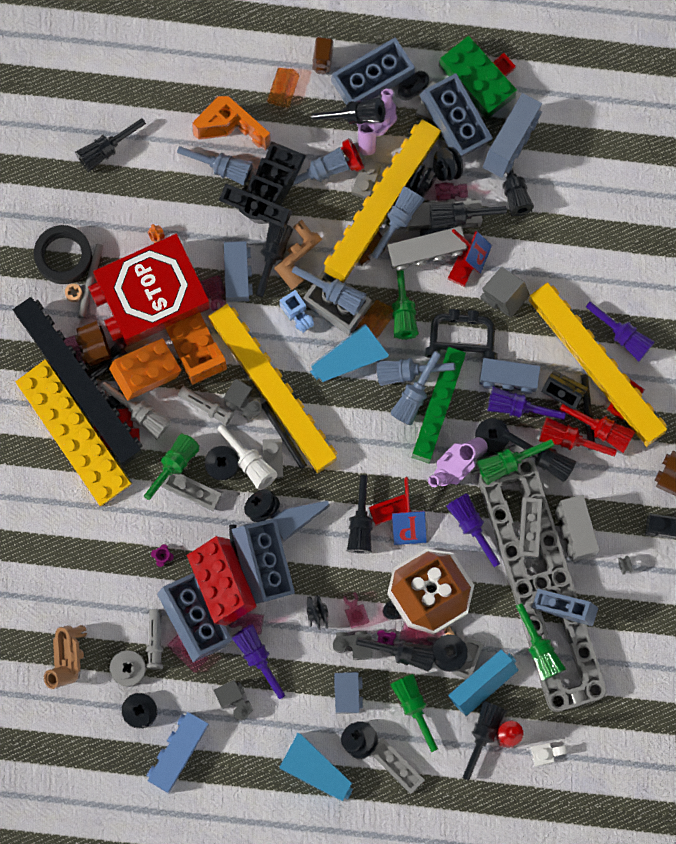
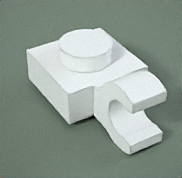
M550 743L530 747L535 767L554 763V756L567 753L565 746L551 749Z

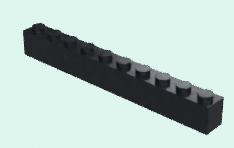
M29 297L12 309L14 314L118 460L125 466L142 454L140 449L142 447L141 442L137 437L132 438L129 433L132 430L126 422L122 423L118 417L121 415L115 406L112 408L107 403L109 401L108 396L104 391L99 392L96 387L99 384L93 376L89 377L85 371L88 369L82 360L78 362L74 357L77 353L72 346L69 345L67 347L64 343L66 338L60 330L56 332L53 327L54 321L49 314L47 316L44 315L42 312L44 307L39 300L34 301L32 297Z

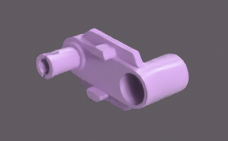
M383 89L381 91L386 109L384 122L357 124L358 151L362 155L374 154L376 152V137L383 136L397 121L396 105L393 103V91L391 89Z
M476 437L463 444L455 443L437 461V469L434 475L428 478L429 485L437 487L438 485L459 484L476 467V458L487 452L488 446L483 438Z

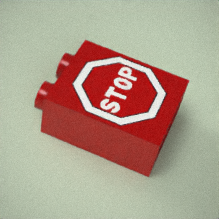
M177 233L93 271L96 283L88 286L97 307L106 303L112 317L104 320V323L112 340L115 341L123 337L127 347L165 330L168 326L210 309L207 295Z

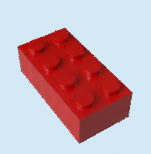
M215 536L187 555L214 624L228 626L257 607L228 538Z

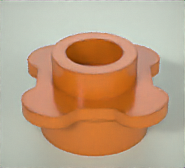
M151 224V228L148 231L151 241L156 243L163 240L165 235L161 226Z

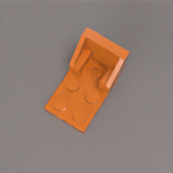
M218 96L192 122L193 134L199 140L229 136L239 126L238 129L244 135L248 134L253 138L252 141L257 147L260 148L262 146L266 150L271 144L270 132L229 96Z
M200 312L166 327L170 340L192 385L227 370L226 360L217 344L214 343Z

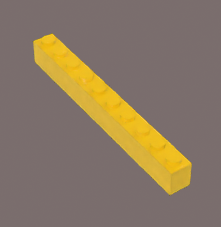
M423 119L418 125L415 124L410 132L412 135L409 139L405 138L401 145V152L395 153L391 160L393 164L390 168L388 166L385 168L382 174L383 179L381 182L377 181L372 189L374 193L371 197H366L363 202L364 208L362 211L358 210L353 218L354 223L352 226L348 225L343 233L345 237L342 241H337L333 248L335 252L332 256L329 254L324 261V265H326L324 272L345 283L388 217L387 213L395 205L404 186L407 188L413 174L422 165L439 139L440 129Z
M547 282L529 296L528 301L607 399L614 405L615 409L622 415L632 430L635 431L645 446L648 447L664 435L667 430L664 420L654 414V408L651 404L645 403L641 398V392L630 384L629 377L619 371L618 364L613 358L610 359L606 355L607 352L604 346L597 344L593 333L589 329L586 330L582 325L581 318L571 312L569 303L559 297L556 287L550 286Z
M225 304L208 316L210 323L318 474L337 460L335 456L337 451L332 445L328 446L325 442V434L321 429L317 430L313 425L315 421L310 414L306 415L303 411L305 407L300 399L293 397L292 388L288 383L284 384L281 380L283 376L278 368L274 369L271 366L270 362L272 361L268 354L261 352L259 349L261 347L260 343L255 337L252 338L249 335L250 329L246 323L239 321L237 318L239 314L234 307L230 308L228 304Z

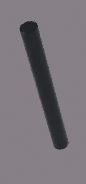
M588 374L580 375L581 384L588 388L583 396L584 414L592 418ZM585 423L587 440L595 442L594 430L591 429L592 426Z
M268 402L262 403V409L300 469L305 468L307 464Z

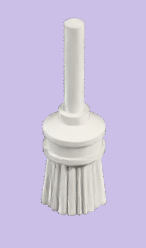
M224 425L219 426L218 431L238 452V457L240 458L238 466L243 469L245 474H248L258 490H262L271 485L275 478H277V472L263 460V457L258 454L256 449L250 451L247 448L244 449Z

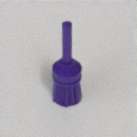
M591 301L586 305L588 310L613 329L615 333L614 341L620 343V346H624L638 362L655 343L636 331L637 328L633 327L630 322L625 324L617 323Z
M494 386L487 411L509 413V416L513 415L517 416V418H520L524 413L532 412L564 420L566 412L531 405V402L526 400L524 394H513Z
M468 493L449 503L446 507L459 522L458 526L461 527L463 534H471L472 537L477 539L493 567L501 564L481 533L483 532L481 527L484 520L476 512Z
M248 625L231 636L232 640L243 652V658L248 662V666H256L257 669H261L279 700L285 697V693L267 666L268 661L266 659L270 653L266 650L265 645L261 643L254 625Z

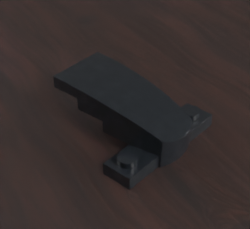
M271 142L266 157L260 161L256 175L252 174L247 192L226 183L219 201L239 209L244 216L254 223L267 224L271 222L286 228L293 211L282 207L281 204L289 193L306 155Z

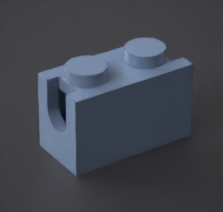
M358 672L334 673L335 714L359 713V709H363V697H359V689H362V677H358Z

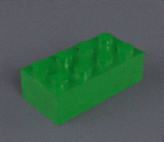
M469 35L440 58V68L448 77L455 73L457 74L474 106L487 120L515 98L517 89Z

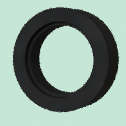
M57 225L45 230L37 239L34 246V260L38 270L47 280L56 284H71L80 280L88 272L92 262V251L88 239L80 230L68 225ZM56 239H71L81 248L79 263L69 271L60 272L53 270L45 262V251L48 245Z

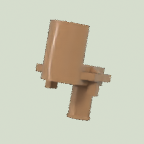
M300 220L293 226L303 238V243L301 245L296 243L288 248L287 251L290 254L274 267L291 290L305 280L292 273L294 266H296L294 263L322 240L317 232L310 231L303 220Z
M67 625L56 630L55 638L53 639L55 668L47 670L44 674V683L49 689H56L77 681L78 673L80 672V659L84 658L83 651L79 650V641L77 639L87 635L86 632L81 633L87 631L84 625L74 628Z

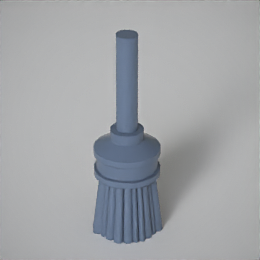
M181 146L177 150L178 154L209 164V167L213 168L214 175L228 177L242 185H246L253 167V162L232 158L231 155L228 156L224 153L219 154L217 157H209Z
M337 148L322 158L318 157V159L312 160L307 172L298 175L292 186L310 178L311 180L316 179L322 182V180L329 179L331 175L350 170L341 148Z
M405 186L402 188L395 205L387 213L390 220L388 223L389 227L372 252L371 256L378 259L396 229L408 226L409 221L412 220L411 216L423 203V197Z
M294 266L292 273L322 288V291L326 293L327 301H331L335 305L339 304L354 316L357 315L363 305L366 293L348 287L346 283H342L339 279L333 282H325L297 266Z
M434 351L418 382L415 381L414 384L406 385V389L402 392V397L390 412L394 418L407 425H413L419 407L424 404L423 402L427 398L424 385L441 356L439 352Z
M412 358L400 359L399 361H377L378 382L380 386L397 382H413L416 376L423 373L426 365L419 366V364L413 362ZM455 363L436 364L432 372L455 370Z

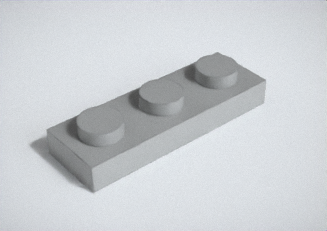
M182 474L169 475L161 485L162 488L213 512L222 493Z
M522 498L518 556L539 557L542 499Z
M382 738L371 755L409 794H412L423 783L424 779Z

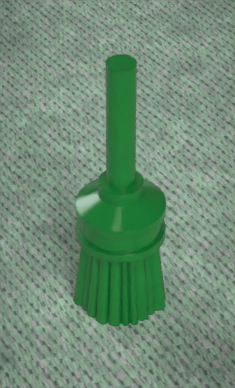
M396 268L399 297L397 302L392 304L394 338L408 340L416 338L419 334L415 319V302L409 300V297L406 296L404 270L397 271Z
M182 433L177 437L171 450L167 451L166 456L161 459L163 465L162 473L144 494L147 500L154 496L169 475H180L183 469L186 468L187 462L199 452L200 445L195 439Z
M550 439L520 453H513L511 450L506 449L504 452H499L497 456L477 461V466L484 482L489 485L506 474L509 475L511 472L518 471V464L522 463L523 459L554 447V443Z
M523 603L518 604L516 608L532 638V645L528 651L537 664L542 681L565 671L566 668L555 653L551 640L543 639L542 636L538 635Z
M414 674L391 683L390 686L402 703L400 706L404 710V715L412 716L413 719H416L431 753L438 750L423 717V710L427 704L423 700V695H420Z

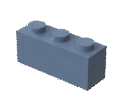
M246 241L224 242L226 302L249 301V295H253L252 284H248V277H252V268L247 262V259L251 258V247H247Z
M483 358L479 384L489 389H492L494 386L502 387V390L505 391L516 389L521 390V393L532 394L538 388L540 366Z

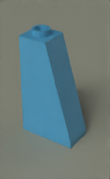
M364 324L312 363V370L310 372L316 380L320 378L324 382L387 358L389 354L367 325Z
M297 732L279 769L340 801H343L344 798L348 800L353 790L350 788L352 783L308 740Z

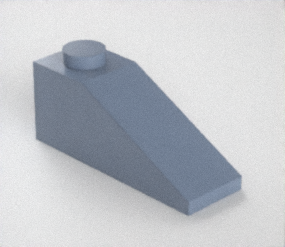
M323 501L288 508L282 512L278 510L270 518H276L280 537L285 542L329 507V502Z
M541 589L537 590L532 605L534 609L589 626H593L598 607L589 601Z

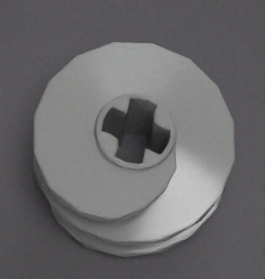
M127 650L121 651L111 660L110 672L118 684L131 687L142 681L145 676L146 666L139 654ZM126 664H128L129 666L131 664L133 665L131 667L132 672L129 674L127 671L125 673L123 672L125 670L124 666Z

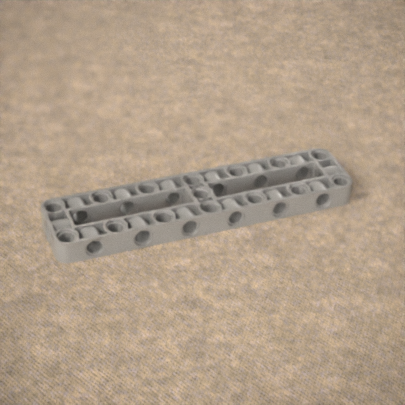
M526 458L522 460V463L518 464V471L511 472L509 475L506 474L489 485L484 482L480 474L478 483L516 606L523 603L531 621L537 622L539 625L538 635L542 636L543 639H548V632L542 613L532 608L537 590L541 589L536 584L537 580L542 579L546 582V588L541 590L577 598L536 465L531 458ZM522 464L528 465L530 472H522L520 466ZM518 482L524 498L542 499L539 551L546 572L532 576L527 574L524 565L525 558L518 556L519 539L515 536L511 513L501 491L502 486ZM495 512H503L505 519L498 520L495 517ZM545 537L551 538L553 545L546 546L543 539ZM508 548L515 549L516 556H508L506 550ZM562 574L565 578L564 583H558L555 580V575ZM525 585L528 592L521 594L518 591V586ZM520 616V619H521V622H522V625H523V628H524V631H525V635H526V638H527V641H528V644H529V648H530L531 645H532V643H531L532 638H531V636H530V634H529V632H528V630H527V628H526V626H525V624H524V622H523V620H522V618H521V616ZM562 617L561 621L581 685L565 689L562 686L559 674L542 681L534 660L547 705L554 712H561L603 698L606 693L605 683L587 626ZM580 648H585L588 651L587 658L579 656L578 651ZM595 685L600 689L598 696L591 694V686ZM558 696L562 699L563 704L561 707L553 704L554 697Z

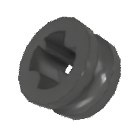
M625 556L624 559L619 557L618 563L621 573L626 574V571L633 572L629 556Z

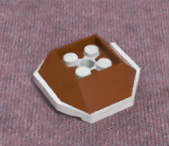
M425 549L393 568L387 595L408 627L435 635L467 616L474 584L454 553ZM428 585H433L436 588V591L434 593H429L426 590V587Z

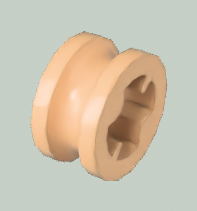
M73 283L65 288L66 298L70 302H78L82 298L83 293L79 285ZM71 289L79 291V293H76V297L69 295Z

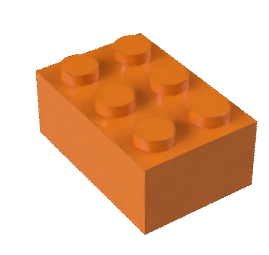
M163 338L115 359L109 367L127 401L176 379L182 371Z

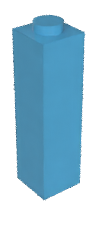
M502 650L498 651L448 696L454 705L467 716L519 671L515 665L516 659L510 653L506 654Z

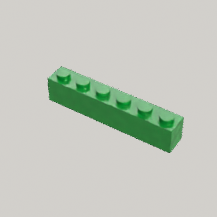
M448 347L443 363H455V370L440 371L411 458L430 464L466 352Z

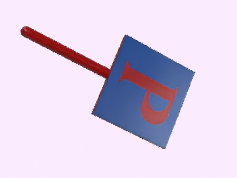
M452 229V232L469 247L464 260L481 274L492 245L477 231L470 244L461 234Z
M405 477L406 512L392 513L394 545L427 543L425 511L410 512L408 477Z

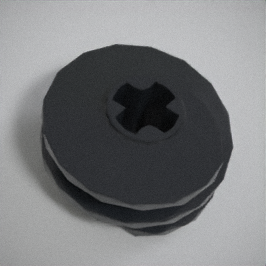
M453 147L440 148L435 152L433 169L439 181L457 180L462 176L463 161L459 152Z
M422 164L413 174L409 188L421 197H424L429 192L437 177L434 175L429 179L432 171L430 167L423 174L425 164Z
M488 418L478 425L475 438L480 437L486 441L488 446L487 452H499L509 442V440L502 437L503 432L509 430L501 420ZM489 432L491 434L492 432L496 433L495 438L493 437V439H490Z
M227 446L214 447L205 457V468L208 474L219 481L232 478L240 468L238 466V455ZM219 460H222V461L226 460V461H225L226 466L223 467V466L221 465V466L219 467V462H218V461H219Z
M268 489L255 492L245 503L244 511L246 516L253 522L265 521L279 509V498Z
M315 595L314 601L311 596L307 597L306 609L309 626L312 627V622L315 620L318 630H321L320 619H322L325 628L328 629L329 615L327 605L322 603L319 595Z
M449 634L444 635L436 640L433 646L434 662L441 670L454 672L461 669L466 663L468 649L466 643L460 637ZM449 650L453 651V654H451V656H447V652H449Z
M135 693L124 700L122 717L129 726L144 729L152 725L156 720L158 713L157 705L149 695ZM143 706L144 714L140 713L139 716H136L135 708Z
M357 721L344 729L341 735V744L353 758L364 759L376 750L378 735L370 724Z

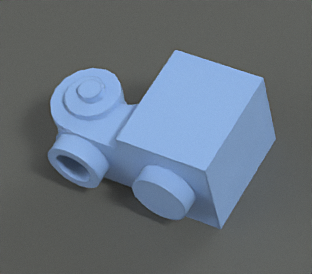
M296 290L279 300L280 307L288 319L295 321L296 329L304 333L314 326L313 318L305 314L306 304Z

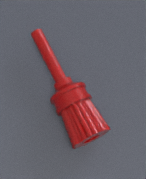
M564 404L560 407V410L592 426L591 429L594 430L595 438L601 439L602 442H608L622 453L626 450L635 433L634 430L614 423L615 421L608 419L607 416L600 420L598 418L593 419Z
M548 417L545 419L539 436L540 442L552 439L555 445H560L561 448L564 447L570 451L575 446L580 447L581 445L615 457L617 449L584 439L582 435H579L577 427L565 426Z
M507 721L499 725V729H497L498 734L495 736L499 746L514 748V745H517L522 740L524 732L522 726L516 721Z

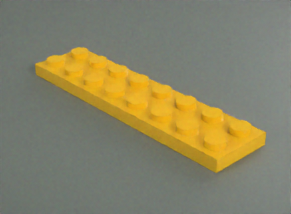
M45 359L15 381L99 506L105 505L132 485L128 476L48 360Z

